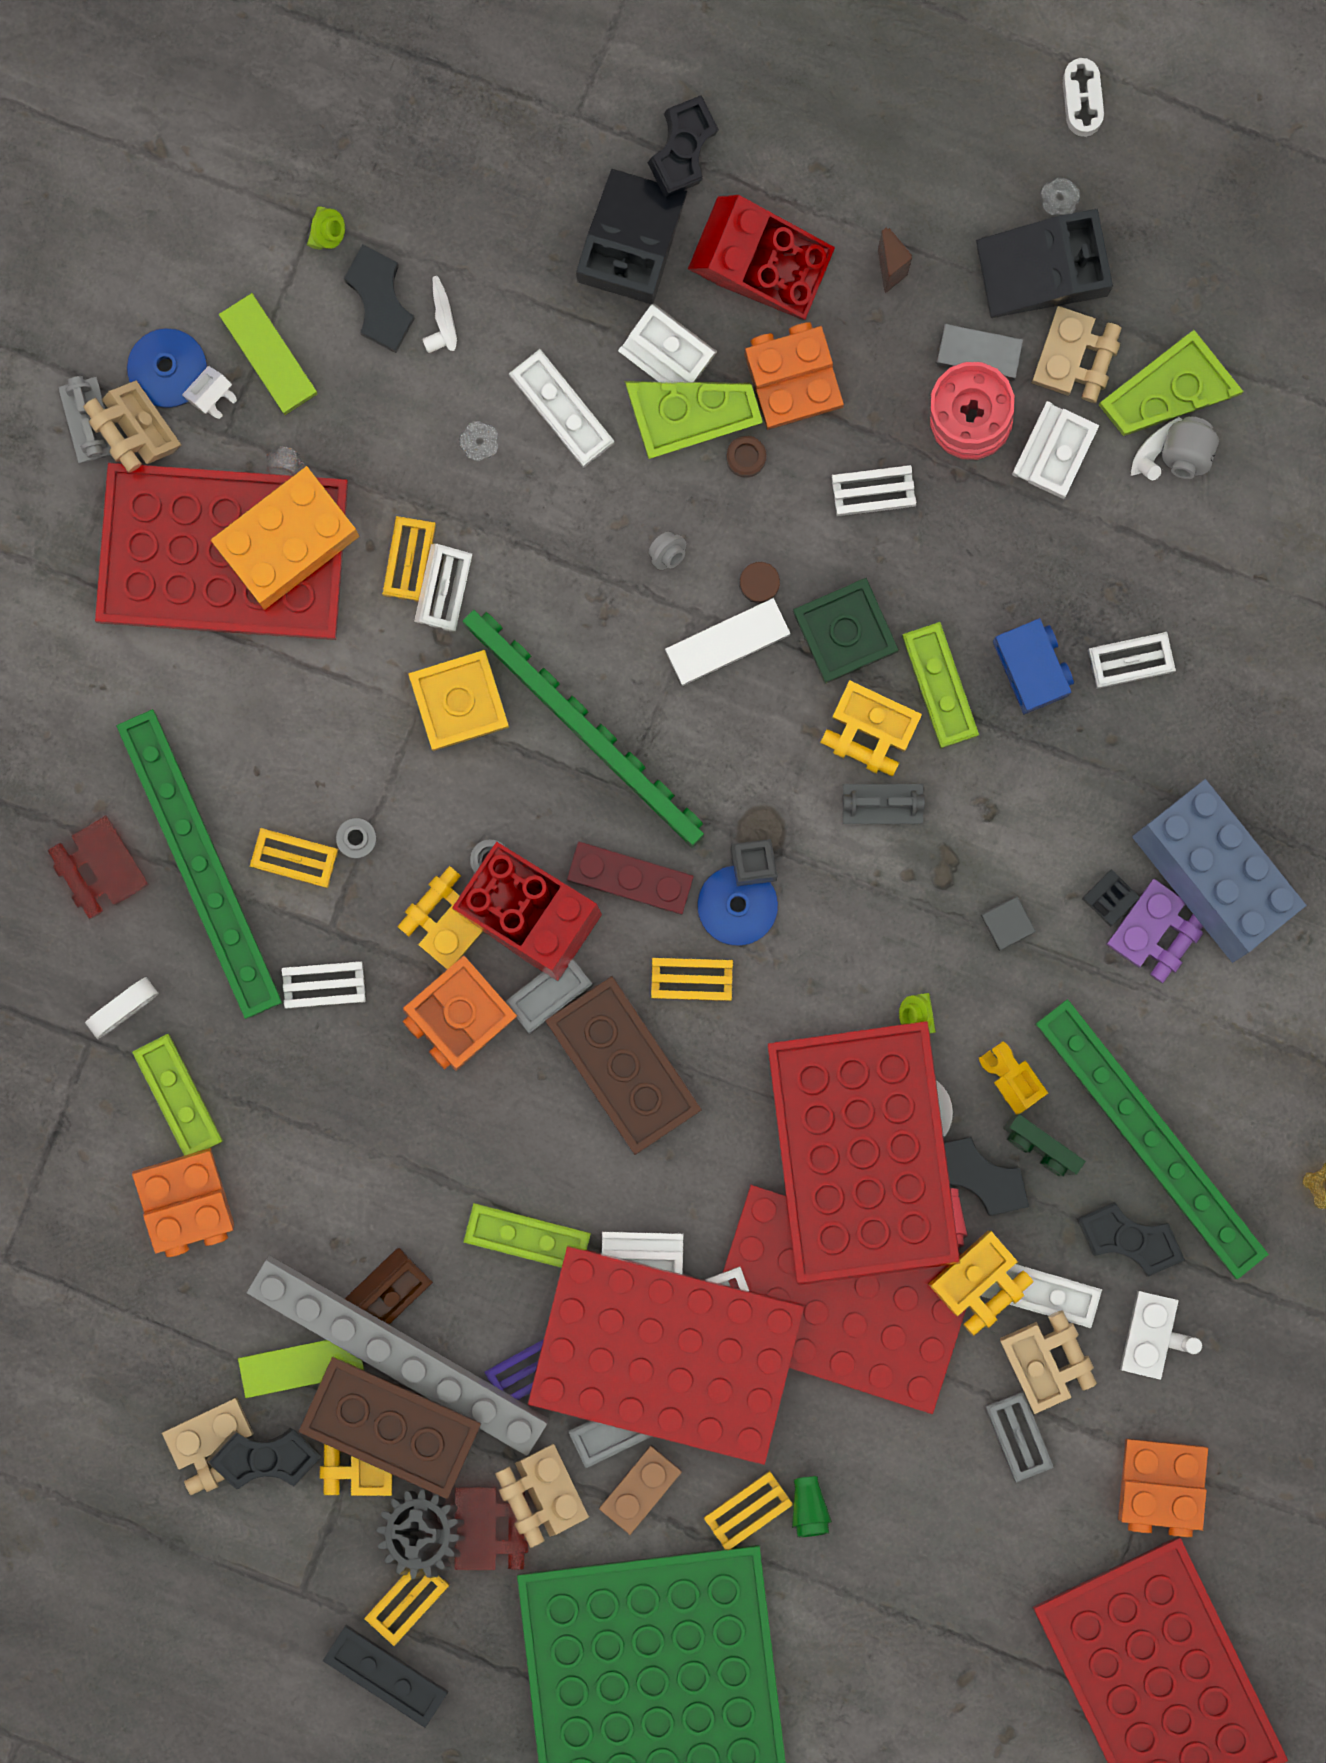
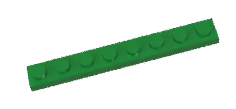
M473 609L463 620L464 626L693 848L704 837V833L699 830L703 825L702 821L687 807L681 812L671 802L675 795L660 780L652 784L642 774L646 767L631 752H628L625 756L613 746L617 741L615 736L601 723L595 728L585 718L589 713L588 710L575 697L571 696L566 700L556 690L560 683L545 668L537 672L527 662L532 656L516 640L509 644L498 633L503 628L490 614L485 612L480 616Z
M152 709L116 725L244 1018H251L282 1004L283 1001L156 712Z
M1066 999L1038 1021L1035 1025L1234 1279H1239L1269 1255L1071 1002Z

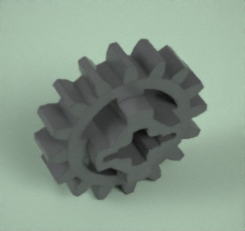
M421 1489L418 1495L415 1491H406L404 1495L405 1501L393 1498L391 1503L395 1510L393 1512L383 1511L381 1514L388 1522L386 1527L377 1528V1532L384 1534L386 1538L385 1541L378 1544V1548L389 1550L390 1554L384 1561L386 1564L398 1563L396 1573L399 1575H407L410 1572L411 1579H422L424 1573L427 1578L438 1577V1568L441 1570H450L452 1568L448 1560L449 1557L461 1556V1552L455 1548L456 1542L466 1541L465 1536L457 1534V1528L464 1525L465 1522L463 1519L453 1518L452 1515L457 1511L458 1507L455 1504L444 1506L446 1498L437 1494L432 1497V1492ZM409 1513V1517L402 1523L405 1516ZM437 1516L440 1518L443 1527H442L441 1524L438 1522ZM422 1530L425 1533L432 1534L433 1537L418 1538L417 1535H411L410 1531ZM441 1545L439 1551L433 1556V1552Z

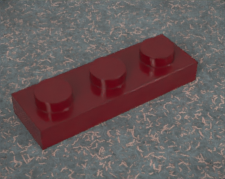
M578 841L567 881L682 915L694 876Z

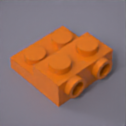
M811 322L801 323L788 329L789 336L774 339L772 333L764 334L751 339L752 346L745 348L744 355L767 430L843 408L844 403L835 377L832 358L822 326L813 328Z
M462 956L403 1007V1012L408 1017L402 1022L417 1039L424 1035L434 1047L429 1053L444 1070L450 1065L457 1071L485 1047L491 1039L516 1019L517 1015L465 956Z
M211 1148L133 1171L132 1176L143 1207V1217L155 1254L164 1251L166 1257H174L189 1251L188 1244L204 1240V1244L209 1246L228 1239L227 1232L233 1231L234 1220Z
M1126 1438L1118 1520L1128 1523V1531L1152 1533L1153 1526L1169 1527L1168 1535L1193 1537V1530L1203 1531L1207 1492L1205 1489L1208 1447Z

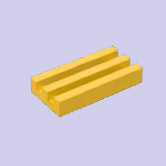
M396 516L383 596L419 602L429 551L434 540L435 522ZM405 526L411 527L401 586L398 589L393 588L403 527ZM419 529H423L426 532L415 591H410L409 585Z
M260 828L250 867L328 888L339 850ZM266 839L325 854L327 859L326 862L264 845ZM264 854L323 870L321 877L260 861L261 856Z
M652 958L651 999L732 1001L733 960ZM660 967L724 969V976L660 974ZM660 983L724 984V992L669 991L659 989Z
M769 1470L703 1518L726 1550L732 1549L793 1506V1503ZM767 1483L770 1484L772 1490L722 1525H718L716 1522L717 1518ZM775 1497H779L781 1500L779 1504L731 1538H727L725 1535L727 1531Z
M409 1572L398 1580L364 1619L395 1646L449 1587L450 1584L445 1579H442L439 1575L435 1578H427L425 1575L381 1623L376 1617L411 1580ZM431 1581L437 1585L431 1594L393 1634L388 1629Z

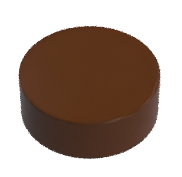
M741 436L733 440L727 449L726 460L728 467L734 474L740 477H753L763 469L766 462V450L762 442L752 436Z
M754 562L748 565L741 574V592L751 602L764 603L774 598L779 590V574L768 563Z

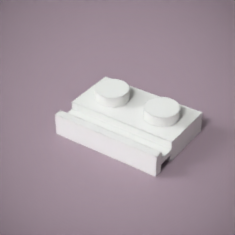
M651 304L630 333L626 342L618 350L658 382H696L717 353L715 349L656 304Z
M1047 401L1012 475L1018 476L1038 488L1065 499L1099 425L1066 409H1060Z
M602 1232V1254L682 1274L683 1234Z

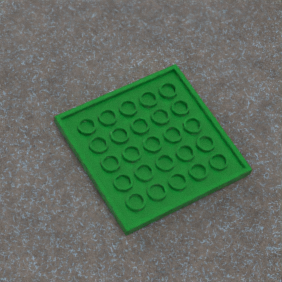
M760 1545L517 1574L539 1763H786Z

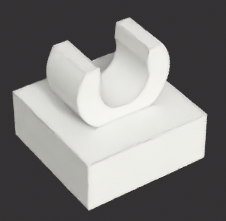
M210 366L182 394L194 407L205 414L208 412L218 419L223 416L215 406L220 397H225L233 404L237 401L234 393L228 390L232 384L221 373Z

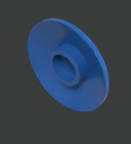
M159 329L143 336L132 348L127 363L130 383L137 380L153 405L162 408H173L189 402L182 394L207 368L204 352L197 341L185 332L176 329ZM163 359H170L172 361V368L167 372H162L158 369L159 362Z
M733 866L722 868L712 874L702 886L698 897V914L703 927L713 938L728 945H748L761 939L771 929L777 916L778 901L772 884L767 882L737 886ZM735 897L744 899L746 903L745 909L741 912H735L730 907V902Z

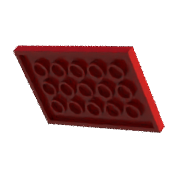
M108 463L95 622L100 624L336 640L343 550L264 610L216 549L211 539L293 476L141 465L133 472L128 473L123 464ZM316 477L346 516L348 480Z
M928 1021L768 1043L797 1284L803 1285L960 1264Z
M750 1185L722 1273L741 1267L749 1291L804 1305L789 1368L930 1414L934 1413L966 1312L965 1309L960 1315H954L928 1285L949 1265L798 1285L787 1197ZM736 1278L728 1280L731 1287L739 1288Z
M568 1245L528 1405L765 1465L804 1305Z
M1179 1536L1033 1607L1107 1763H1285L1288 1761Z

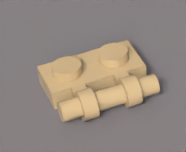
M1058 306L1031 383L1069 396L1075 381L1085 385L1081 398L1091 403H1097L1100 391L1106 388L1109 380L1106 373L1112 356H1117L1120 347L1118 338L1122 327L1113 323H1107L1103 335L1097 336L1091 334L1096 318ZM1086 348L1097 352L1091 370L1079 367Z
M137 380L109 391L102 398L107 407L105 410L96 398L88 401L83 406L91 418L89 424L93 430L103 435L111 447L109 453L116 462L121 461L128 473L133 472L142 464L135 455V452H138L145 463L149 464L173 454L181 446V443ZM114 423L120 425L128 438L124 439Z
M1063 1310L1057 1311L1048 1317L1054 1329L1052 1333L1043 1336L1038 1323L1035 1322L1000 1338L1001 1344L1034 1414L1072 1398L1066 1385L1068 1381L1077 1378L1082 1390L1090 1389L1097 1384L1091 1372L1094 1368L1089 1356L1083 1355L1076 1340L1079 1334L1074 1324L1068 1322ZM1060 1345L1069 1361V1364L1062 1368H1058L1050 1351Z
M237 1397L162 1432L178 1470L192 1463L195 1465L198 1474L184 1481L190 1495L204 1489L206 1492L218 1488V1483L225 1480L213 1467L211 1468L206 1459L233 1430L245 1438L254 1434Z
M554 1444L516 1462L515 1465L522 1477L518 1480L515 1479L510 1466L495 1473L502 1487L498 1491L503 1501L508 1500L517 1519V1522L514 1523L519 1535L524 1534L530 1548L545 1541L538 1527L542 1523L549 1537L589 1518ZM528 1490L537 1509L533 1514L523 1495V1492Z

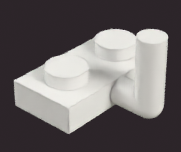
M1137 1291L1120 1370L1161 1380L1168 1348L1191 1354H1197L1201 1351L1202 1343L1199 1339L1172 1332L1179 1300Z

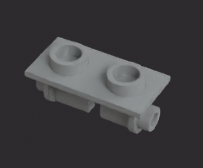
M77 376L68 379V384L60 386L58 389L78 463L111 455L109 453L111 447L100 432L96 433L89 424L91 418L83 408L88 401L96 398L105 410L97 377L84 380L83 376Z

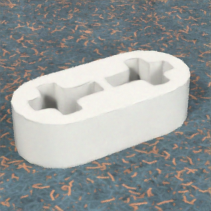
M1078 58L1068 64L1063 75L1066 121L1068 128L1074 134L1087 137L1098 131L1104 117L1099 69L1093 61L1087 58ZM1077 69H1083L1085 76H1091V79L1087 80L1085 93H1080L1077 80H1071L1075 76ZM1081 102L1087 103L1088 114H1095L1089 126H1083L1082 119H1075V116L1080 113Z
M144 977L98 1010L85 1024L94 1036L99 1039L147 1005L158 995V992L148 978Z

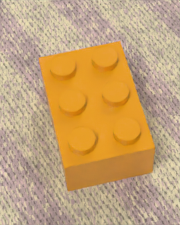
M306 466L213 537L211 542L265 610L360 536L356 528Z

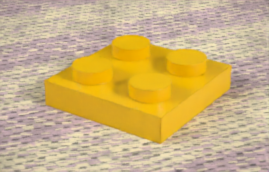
M485 650L408 673L432 751L509 728Z

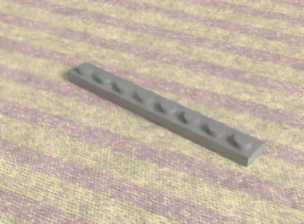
M268 1255L247 1291V1294L424 1397L482 1423L479 1429L528 1456L548 1424L549 1418L270 1255Z

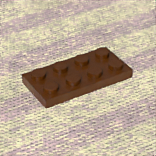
M613 976L545 1020L634 1155L702 1111Z
M333 1356L299 1429V1433L448 1499L482 1423Z

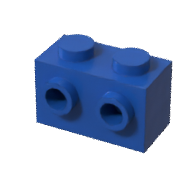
M1039 618L994 638L992 641L1023 715L1070 695L1071 689L1069 686L1074 684V680L1066 662L1059 664L1054 649L1058 647V642L1050 625L1044 627Z

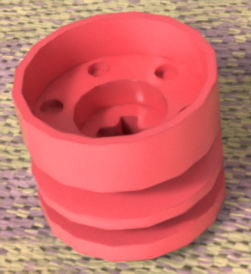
M964 362L950 367L938 378L931 393L930 427L936 442L947 453L960 459L979 460L994 454L1006 443L1013 425L1015 395L1009 380L997 368L983 362ZM970 409L977 410V417H975L973 423L966 421V415H968Z

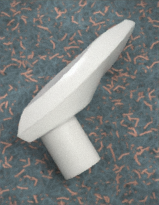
M434 276L432 281L436 307L435 319L440 331L422 340L428 353L447 346L448 350L454 351L457 344V335L450 304L439 277Z
M1180 417L1154 432L1142 444L1133 459L1131 476L1142 473L1150 480H1156L1160 476L1161 468L1154 463V460L1164 447L1169 428L1174 423L1182 421Z

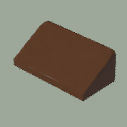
M887 227L882 230L878 245L885 293L908 276L912 261V254L891 229Z
M397 1248L345 1300L389 1325L433 1282L404 1251Z

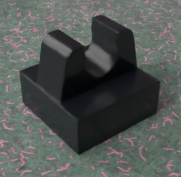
M1111 869L1082 899L1111 927L1140 896Z

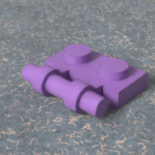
M1152 879L1106 945L1138 968L1141 967L1148 956L1152 957L1158 963L1150 975L1163 984L1171 972L1176 973L1182 964L1180 959L1191 943H1197L1201 938L1203 926L1194 914L1191 915L1188 921L1178 916L1185 903L1177 894L1157 880ZM1170 926L1179 934L1166 951L1158 946L1157 943Z

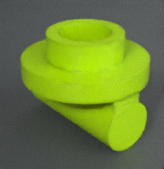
M317 207L312 220L307 246L322 250V248H335L341 243L345 234V223L342 215L337 210Z
M929 993L911 995L902 1001L899 1008L901 1025L928 1021L930 1034L936 1033Z

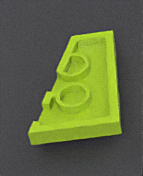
M1193 330L1101 401L1099 406L1119 432L1126 436L1242 395L1244 391L1196 331Z
M624 381L649 459L763 423L752 384Z

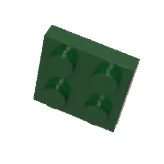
M867 578L806 603L792 611L825 684L899 651Z
M1020 1114L1012 1115L1003 1127V1129L1010 1133L1006 1139L1024 1153H1030L1032 1149L1043 1156L1040 1164L1059 1177L1060 1175L1064 1177L1066 1173L1068 1175H1077L1086 1162Z

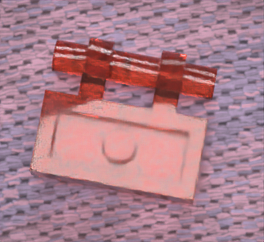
M106 815L71 836L79 851L69 855L62 843L48 850L55 862L53 866L58 877H64L74 893L71 897L77 908H83L89 920L103 912L96 898L104 893L107 894L113 905H117L149 885ZM86 862L98 879L97 882L90 886L86 884L77 869Z
M455 1487V1505L458 1507L455 1512V1519H463L465 1522L464 1525L457 1528V1534L466 1537V1541L456 1542L455 1548L461 1552V1556L455 1557V1570H496V1554H508V1569H524V1553H528L529 1544L527 1540H524V1534L519 1535L514 1523L517 1522V1519L509 1502L496 1503L497 1487ZM496 1517H508V1540H496Z

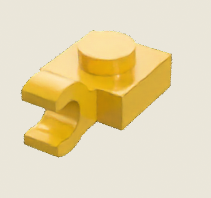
M1004 1041L992 1049L993 1053L989 1050L979 1057L981 1066L987 1072L997 1074L1000 1077L994 1084L1015 1114L1022 1113L1048 1094L1026 1060L1018 1064L1012 1050Z

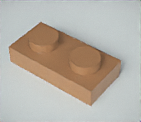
M650 1445L599 1507V1510L631 1535L682 1471Z

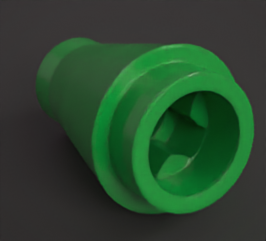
M818 1476L794 1479L792 1528H796L797 1537L829 1534L828 1524L832 1523L819 1486Z

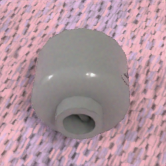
M1185 417L1182 421L1174 423L1169 428L1162 451V459L1171 468L1172 474L1179 478L1193 479L1194 476L1204 475L1212 468L1219 444V437L1208 421L1198 417Z

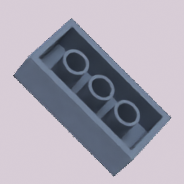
M1206 779L1132 836L1232 963L1252 951L1307 906Z

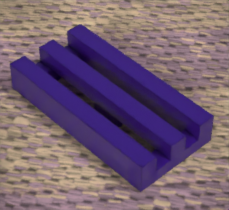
M544 1339L486 1370L485 1374L489 1382L504 1391L503 1389L534 1373L537 1369L538 1361L500 1382L496 1377L502 1371L541 1351ZM533 1382L510 1394V1396L519 1400L530 1394Z

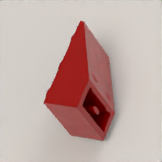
M740 195L718 196L688 266V270L720 287L805 320L835 247Z
M497 841L452 907L454 911L513 953L559 981L570 961L574 958L602 916L597 903Z

